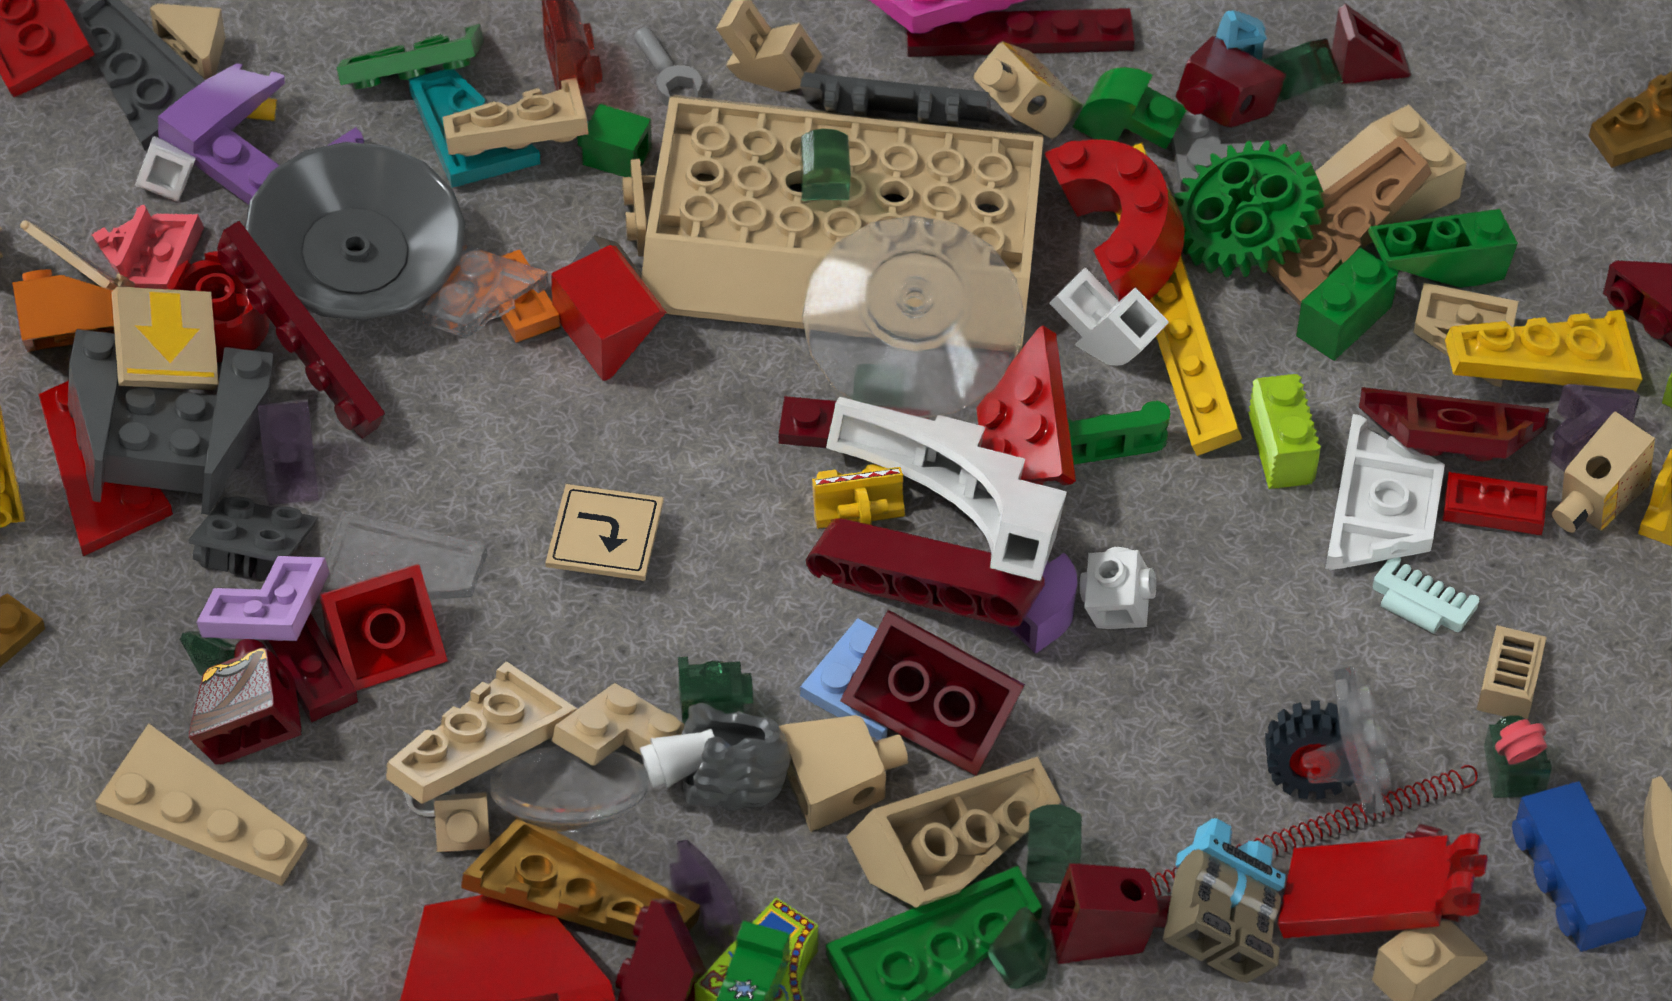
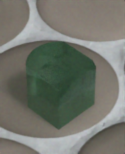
M816 129L803 134L800 146L801 199L849 200L851 169L848 135L834 129Z
M1050 804L1038 807L1029 813L1026 849L1027 882L1062 884L1069 864H1080L1082 816L1077 811L1067 806Z

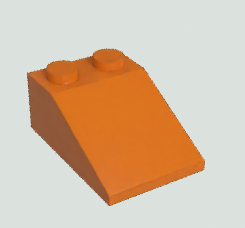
M50 269L23 273V281L12 282L21 339L27 352L73 345L76 329L114 334L111 294L113 290L64 275L52 276V270Z

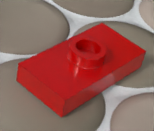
M1449 472L1442 521L1542 535L1548 486Z

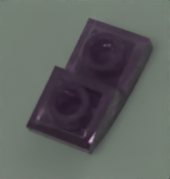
M689 840L677 841V863L669 864L673 892L679 895L684 894L685 898L701 905L700 910L706 935L716 934L720 951L725 952L736 940L741 927V919L734 899L711 861Z

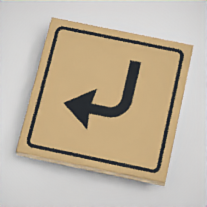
M566 484L546 559V567L645 581L664 497Z

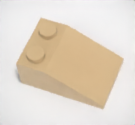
M1408 104L1372 122L1316 170L1315 173L1323 191H1325L1401 135L1428 162L1432 174L1387 223L1391 224L1418 220L1459 199L1467 162Z

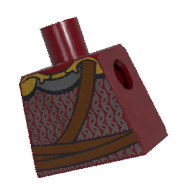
M256 639L239 641L235 645L233 659L212 666L203 673L188 738L214 764H225L301 735L302 728L294 677L269 649H266L261 641Z

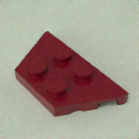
M1361 387L1359 408L1405 447L1414 448L1417 452L1429 456L1442 455L1444 452L1464 454L1465 457L1471 460L1482 462L1490 461L1493 458H1508L1546 430L1549 416V408Z

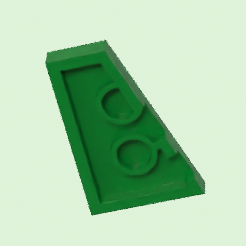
M481 25L465 27L466 35L463 38L451 41L449 36L438 34L413 44L414 50L405 51L404 45H399L343 59L336 67L340 85L353 83L355 89H364L381 84L380 77L398 73L399 79L405 80L426 74L425 67L443 64L444 70L465 67L471 64L470 58L476 56L484 43Z

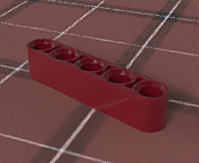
M841 518L831 520L806 558V566L815 577L821 578L822 575L833 579L831 583L836 586L1013 628L1020 626L1045 586L1043 575L1041 580L1038 581L990 568L991 552Z

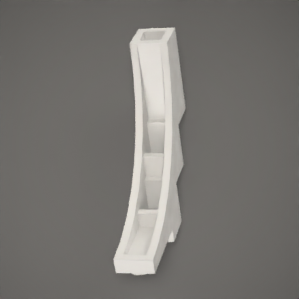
M843 397L838 398L828 436L827 449L861 458L885 468L901 467L904 476L927 486L954 503L973 519L986 536L991 549L990 568L1038 581L1041 580L1056 538L1066 491L1021 480L1025 459L982 448L984 426L937 415L936 420L933 421Z

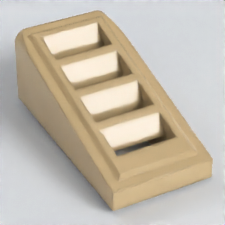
M1496 626L1478 701V711L1516 720L1528 719L1547 637ZM1503 641L1532 647L1533 652L1505 646ZM1500 655L1530 661V665L1500 658ZM1497 668L1526 674L1527 677L1498 671ZM1494 681L1524 687V690L1496 684Z

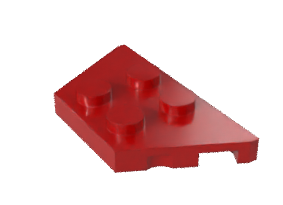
M1042 325L1035 331L977 406L978 425L985 427L981 444L982 448L1025 459L1021 480L1043 485L1047 481H1057L1065 486L1076 482L1057 336L1055 332Z

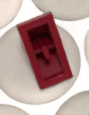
M1347 4L1338 9L1332 54L1341 84L1400 79L1411 76L1401 42Z

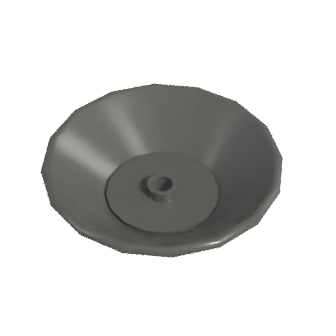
M342 142L305 150L272 170L249 202L245 229L307 310L323 317L366 321L408 311L439 291L462 258L466 223L453 189L426 162L390 146ZM350 250H360V251H359V252H352V251H350Z

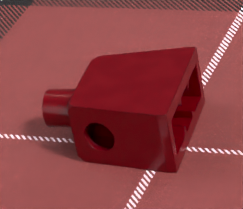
M1212 36L1188 59L1176 93V99L1183 104L1186 111L1190 114H1202L1224 127L1231 128L1269 116L1274 111L1286 74L1238 48L1227 49L1223 40Z
M1069 864L1048 916L1057 964L1143 953L1153 929L1166 927L1171 895L1155 896L1151 875L1144 868Z

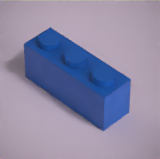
M1577 781L1521 797L1516 820L1512 822L1513 836L1519 849L1522 851L1528 850L1535 863L1534 876L1539 889L1543 893L1550 892L1557 906L1556 918L1562 933L1567 937L1572 935L1580 952L1639 935L1647 908L1581 783Z

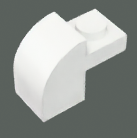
M1086 268L1081 270L1049 303L1082 336L1075 345L1107 365L1119 366L1128 363L1169 323L1136 287L1118 301Z

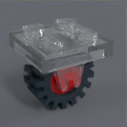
M1354 666L1334 670L1338 706L1328 702L1326 709L1323 710L1320 708V701H1310L1311 709L1304 710L1302 703L1299 702L1292 705L1293 714L1290 715L1283 709L1277 713L1278 722L1271 720L1269 723L1268 733L1265 734L1268 772L1272 775V781L1276 786L1282 784L1283 792L1291 795L1295 789H1298V797L1307 800L1309 792H1316L1317 800L1325 799V790L1331 789L1333 794L1337 795L1343 792L1342 782L1349 787L1355 782L1365 815L1386 811L1383 789L1392 788V781L1386 757L1379 758V755L1387 754L1388 749L1382 724H1375L1374 718H1370V716L1376 715L1370 685L1360 686Z

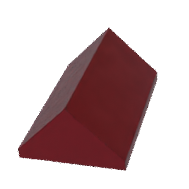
M888 610L840 702L977 776L1008 722L1025 684Z

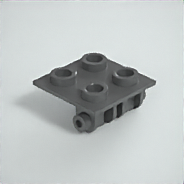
M223 497L189 538V544L195 545L193 560L200 561L201 566L204 568L226 572L230 570V573L237 574L244 559V575L246 577H252L257 565L256 578L266 580L277 556H291L315 526L318 517L302 514L300 510L293 507L274 508L255 504L246 497Z

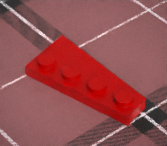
M66 381L38 395L82 556H86L170 517L173 513L171 504L161 489L104 482L101 502L92 500L86 477L82 450H79L74 419L71 418L68 408L69 381Z

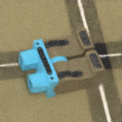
M1214 818L1199 826L1193 844L1177 853L1175 867L1178 870L1174 880L1163 941L1200 961L1207 958V965L1238 981L1248 983L1278 966L1280 947L1272 943L1274 920L1281 904L1278 891L1284 888L1286 875L1272 867V848L1259 841H1248L1238 848L1232 846L1231 826ZM1196 929L1199 931L1197 940L1187 936V934ZM1240 952V962L1232 961L1229 958Z

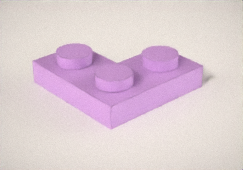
M277 556L261 590L214 588L197 620L201 637L297 641L330 573L325 557Z

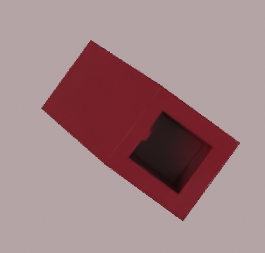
M1614 261L1609 265L1603 295L1608 298V301L1615 309L1626 311L1640 322L1650 336L1655 339H1662L1672 347V263Z
M653 899L650 901L649 907H642L636 918L633 936L638 938L632 958L627 957L618 971L615 987L620 989L617 1001H695V983L707 970L676 903L668 899Z

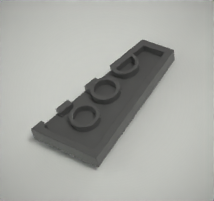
M88 0L72 13L95 53L93 56L145 151L149 148L153 136L158 138V116L182 96L204 82L205 79L121 0Z

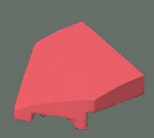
M143 204L136 208L133 219L118 228H113L111 232H108L103 227L91 234L115 272L135 283L134 287L166 289L173 271L188 259L189 261L191 260L204 226L198 214H154L150 216Z

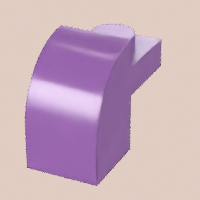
M1065 553L1050 563L1047 561L1043 572L1045 586L1020 626L1014 628L1007 627L1035 654L1059 638L1068 629L1074 617L1077 573L1072 561Z

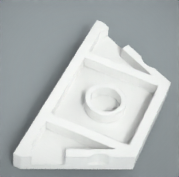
M1356 414L1352 416L1325 567L1328 570H1337L1430 552L1434 537L1445 464L1429 455H1424L1412 448L1405 447L1392 435L1388 440L1366 428L1368 421L1366 418Z

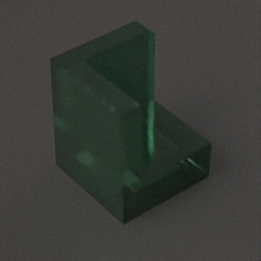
M1327 38L1308 41L1261 60L1286 74L1277 102H1283L1311 90L1325 88L1342 81Z

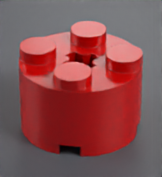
M218 251L204 253V260L190 265L188 259L180 264L171 274L166 289L211 292L217 362H222L225 347L251 351L257 349L267 336L270 322L266 314L262 315L254 309L247 297L246 287L237 275L231 276L226 272L219 261Z

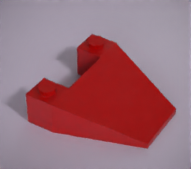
M478 895L424 906L400 1001H615L611 981L557 917L485 895Z

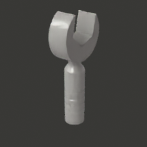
M648 27L640 28L635 33L634 38L659 73L656 80L658 99L668 106L669 92L677 86L692 88L696 97L701 98L702 78L698 71L685 65L673 66L672 60L651 29Z

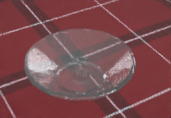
M912 215L871 222L834 244L810 277L802 319L810 356L835 390L854 401L921 418L957 413L995 389L1011 362L1018 355L1025 314L1017 279L992 245L956 223ZM910 298H918L922 300L923 304L919 307H911L906 301Z

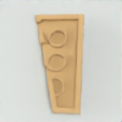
M506 661L496 670V678L491 683L487 684L482 681L471 691L470 700L460 709L453 706L443 714L441 725L434 731H423L387 762L386 779L421 804H424L552 738L555 725L578 708Z
M149 723L96 800L97 811L281 886L308 846L307 838L303 833Z

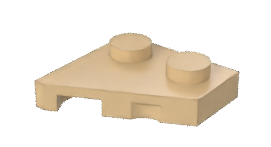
M1424 283L1413 333L1448 356L1445 338L1451 326L1506 321L1511 327H1514L1519 301ZM1483 378L1494 386H1502L1503 380Z

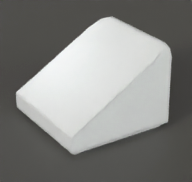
M153 136L135 186L180 202L196 158Z

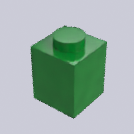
M599 104L592 118L587 120L589 134L577 137V145L582 147L583 165L622 177H631V160L640 159L642 167L652 149L651 118Z

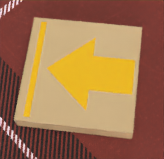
M118 286L111 292L118 386L214 390L219 385L211 292Z

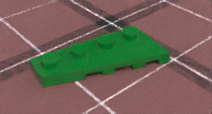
M1016 866L969 885L957 894L915 907L826 943V956L851 1001H927L1041 919L1042 905L1021 870Z

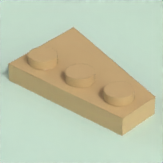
M576 76L562 80L561 90L542 95V91L536 88L523 92V99L509 106L500 102H491L442 117L449 155L473 156L482 153L486 149L500 147L520 149L533 142L547 140L567 142L575 139L577 136L589 134L587 118Z

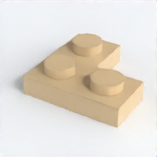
M614 683L556 724L552 742L588 764L595 766L622 745L641 755L639 748L651 744L650 738L682 735L685 724L675 716L665 713L638 697L631 690Z

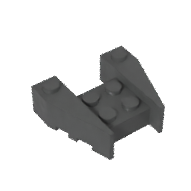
M76 329L69 363L68 408L71 418L74 419L79 450H82L86 477L92 500L101 502L104 482L203 494L201 514L209 515L223 494L225 483L234 469H239L246 459L247 450L253 440H258L265 430L274 353L225 347L217 396L150 387L118 386L115 334Z

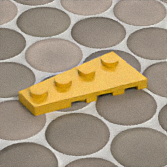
M1623 310L1608 311L1605 318L1591 319L1588 313L1573 314L1569 316L1566 322L1548 323L1545 317L1528 319L1525 326L1511 327L1506 321L1451 326L1445 338L1453 375L1636 392L1642 381V375Z

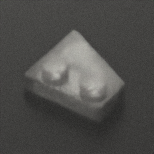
M464 244L461 260L443 287L431 295L422 309L423 324L467 338L485 327L489 320L501 317L515 308L514 300L531 289H534L537 293L545 290L548 286V272Z

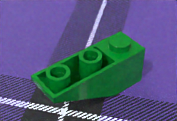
M1500 209L1370 226L1368 230L1386 267L1459 288L1505 280L1518 244Z

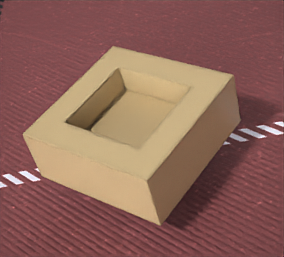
M487 792L439 795L434 798L437 852L487 849L490 846Z

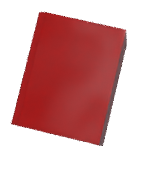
M608 245L551 273L552 305L559 313L560 325L602 381H607L615 375L666 314L662 305L614 245Z
M420 564L411 565L320 594L326 637L356 691L448 662Z

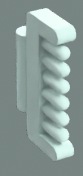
M1400 557L1388 559L1374 577L1372 586L1375 591L1385 595L1381 602L1382 608L1432 634H1435L1441 625L1455 632H1460L1478 608V596L1470 595L1466 600V594L1460 592L1449 604L1448 602L1455 594L1453 587H1447L1440 598H1437L1444 589L1442 581H1437L1429 592H1426L1433 583V578L1430 575L1425 576L1416 587L1415 585L1422 577V572L1414 570L1409 578L1404 581L1411 572V566L1404 564L1399 569Z

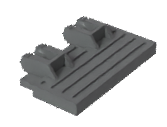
M804 72V78H801L800 87L806 102L823 104L827 113L866 117L867 109L918 115L919 123L956 127L959 126L960 119L989 122L991 100L989 92Z

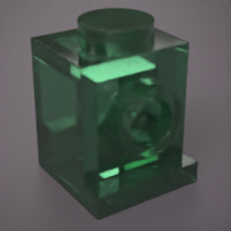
M688 656L678 657V686L682 723L685 724L689 718V707L698 703L707 704L725 714L738 711L744 713V704L753 703L751 673H741L740 661H709L704 664L689 665Z
M1518 715L1503 717L1497 721L1496 725L1488 726L1484 750L1493 798L1524 797L1547 789L1552 766L1551 761L1547 760L1546 749L1538 755L1517 764H1509L1505 755H1498L1495 749L1496 743L1502 739L1500 731L1514 722L1525 719Z

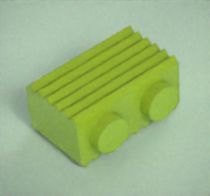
M1297 374L1262 377L1252 381L1253 393H1251L1252 399L1250 400L1251 405L1249 406L1250 411L1248 415L1268 489L1310 485L1316 479L1321 445L1318 444L1319 437L1316 436L1317 430L1314 429L1315 422L1312 421L1310 407L1307 406L1308 399L1305 398L1306 392L1303 391L1302 377Z

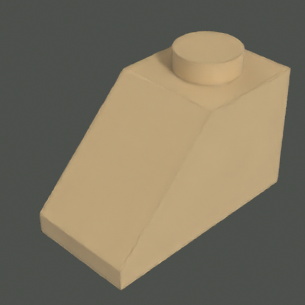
M1441 920L1440 927L1405 929L1381 946L1378 950L1372 981L1392 1001H1432L1486 962L1488 956L1452 921Z

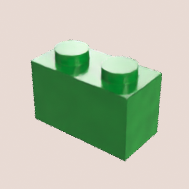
M1360 247L1301 301L1296 337L1335 361L1392 308L1398 271L1386 267L1383 261Z

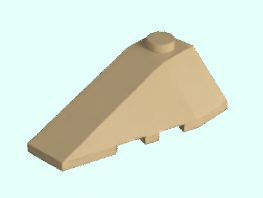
M1037 756L875 808L846 838L870 884L915 907H919L959 893L1062 801Z

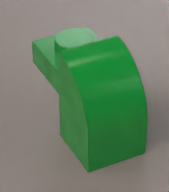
M1119 67L1110 69L1099 77L1072 127L1095 140L1117 141L1124 128L1166 150L1186 113V109L1182 104L1148 87L1153 76L1152 74L1135 68Z

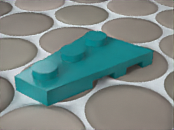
M454 69L441 70L408 79L410 94L451 188L541 164L540 151L532 143L520 149H510L507 147L486 149L482 153L473 156L449 155L442 117L486 104V99Z

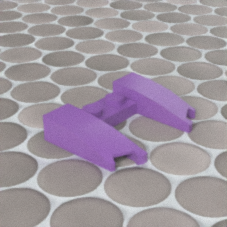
M236 63L205 80L158 116V138L196 158L194 162L196 167L249 205L250 200L269 173L280 165L232 130L284 85L285 76L272 71L269 76L242 70V64ZM355 127L329 145L342 142L364 143V138Z

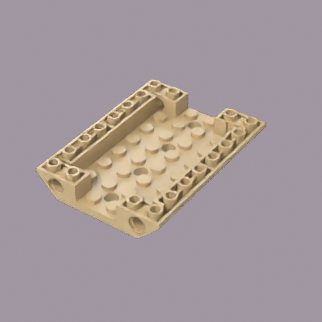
M678 95L671 96L668 104L645 238L641 279L665 309L666 314L1020 352L1023 344L1044 137L1042 134L967 126L956 127L893 118L864 117L800 108ZM698 174H711L716 179L702 182L694 177ZM799 183L805 184L811 189L805 192H796L788 187ZM887 194H898L904 197L905 200L890 202L883 197ZM982 204L995 205L1000 210L989 213L980 210L978 206Z

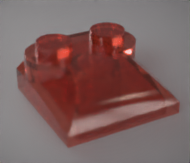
M541 0L543 41L556 91L562 89V80L577 78L581 98L584 94L595 93V83L603 82L599 56H591L589 51L594 50L593 33L590 23L582 24L579 10L573 0Z

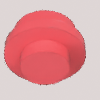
M1528 719L1514 722L1500 731L1502 739L1496 743L1495 749L1498 755H1505L1509 764L1524 762L1547 748L1543 738L1546 730L1543 724L1536 723L1531 725Z

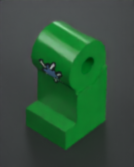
M743 920L736 937V948L716 1001H774L790 963V933Z

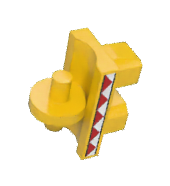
M870 464L862 472L843 475L834 469L820 471L817 474V478L812 479L814 518L817 529L826 528L831 520L836 518L872 525V521L905 516L903 473L901 467L885 468L877 464Z

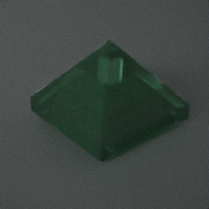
M187 631L181 635L180 641L201 676H203V673L208 668L234 658L235 645L222 638H202L200 631Z

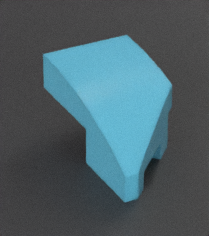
M1234 10L1227 11L1221 19L1216 37L1225 42L1227 49L1238 48L1262 60L1264 41L1267 39L1263 22L1248 14Z

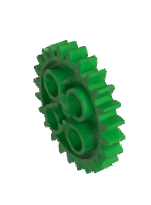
M1266 140L1259 150H1254L1251 141H1247L1243 152L1239 153L1236 152L1232 145H1229L1227 147V157L1223 159L1214 153L1210 154L1212 165L1207 168L1196 164L1194 167L1198 177L1196 179L1183 178L1182 182L1187 192L1174 194L1184 223V245L1182 249L1184 255L1189 254L1195 266L1203 263L1210 274L1220 266L1225 277H1229L1235 267L1240 268L1243 277H1248L1251 267L1254 265H1258L1260 270L1266 273L1269 260L1274 259L1281 265L1285 264L1283 253L1286 250L1298 254L1301 252L1297 243L1299 238L1312 240L1314 236L1309 225L1321 224L1322 220L1317 210L1325 207L1321 197L1323 188L1310 162L1305 163L1299 151L1291 155L1286 144H1282L1274 152L1269 140Z

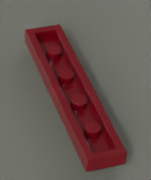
M1130 8L985 12L972 16L971 19L964 22H951L934 27L927 33L912 34L905 28L907 57L990 55L1001 42L1028 50L1033 54L1134 51L1135 42Z
M240 221L224 229L217 246L221 265L231 276L237 275L247 289V297L251 305L258 313L266 314L276 327V335L282 346L290 353L295 352L306 366V376L314 388L320 392L324 390L335 405L334 411L341 424L348 430L353 429L362 439L377 430L385 415L384 410Z

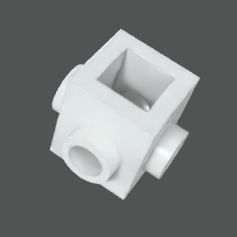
M1113 547L1106 550V552L1088 554L1087 572H1083L1080 576V594L1082 601L1085 603L1084 608L1096 628L1123 629L1147 627L1149 599H1154L1156 595V577L1154 570L1146 566L1138 550Z

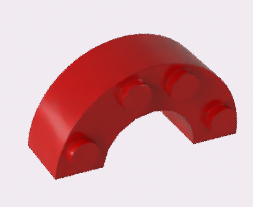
M1111 140L1069 141L1062 146L1045 152L1044 154L1077 217L1092 212H1114L1121 215L1119 224L1109 239L1095 248L1093 252L1118 301L1135 287L1149 301L1161 290L1173 274L1184 245L1182 215L1157 165L1140 150Z

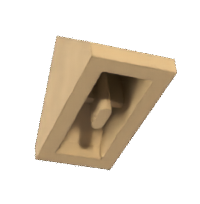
M158 3L150 7L153 31L205 80L216 75L225 42L221 8Z

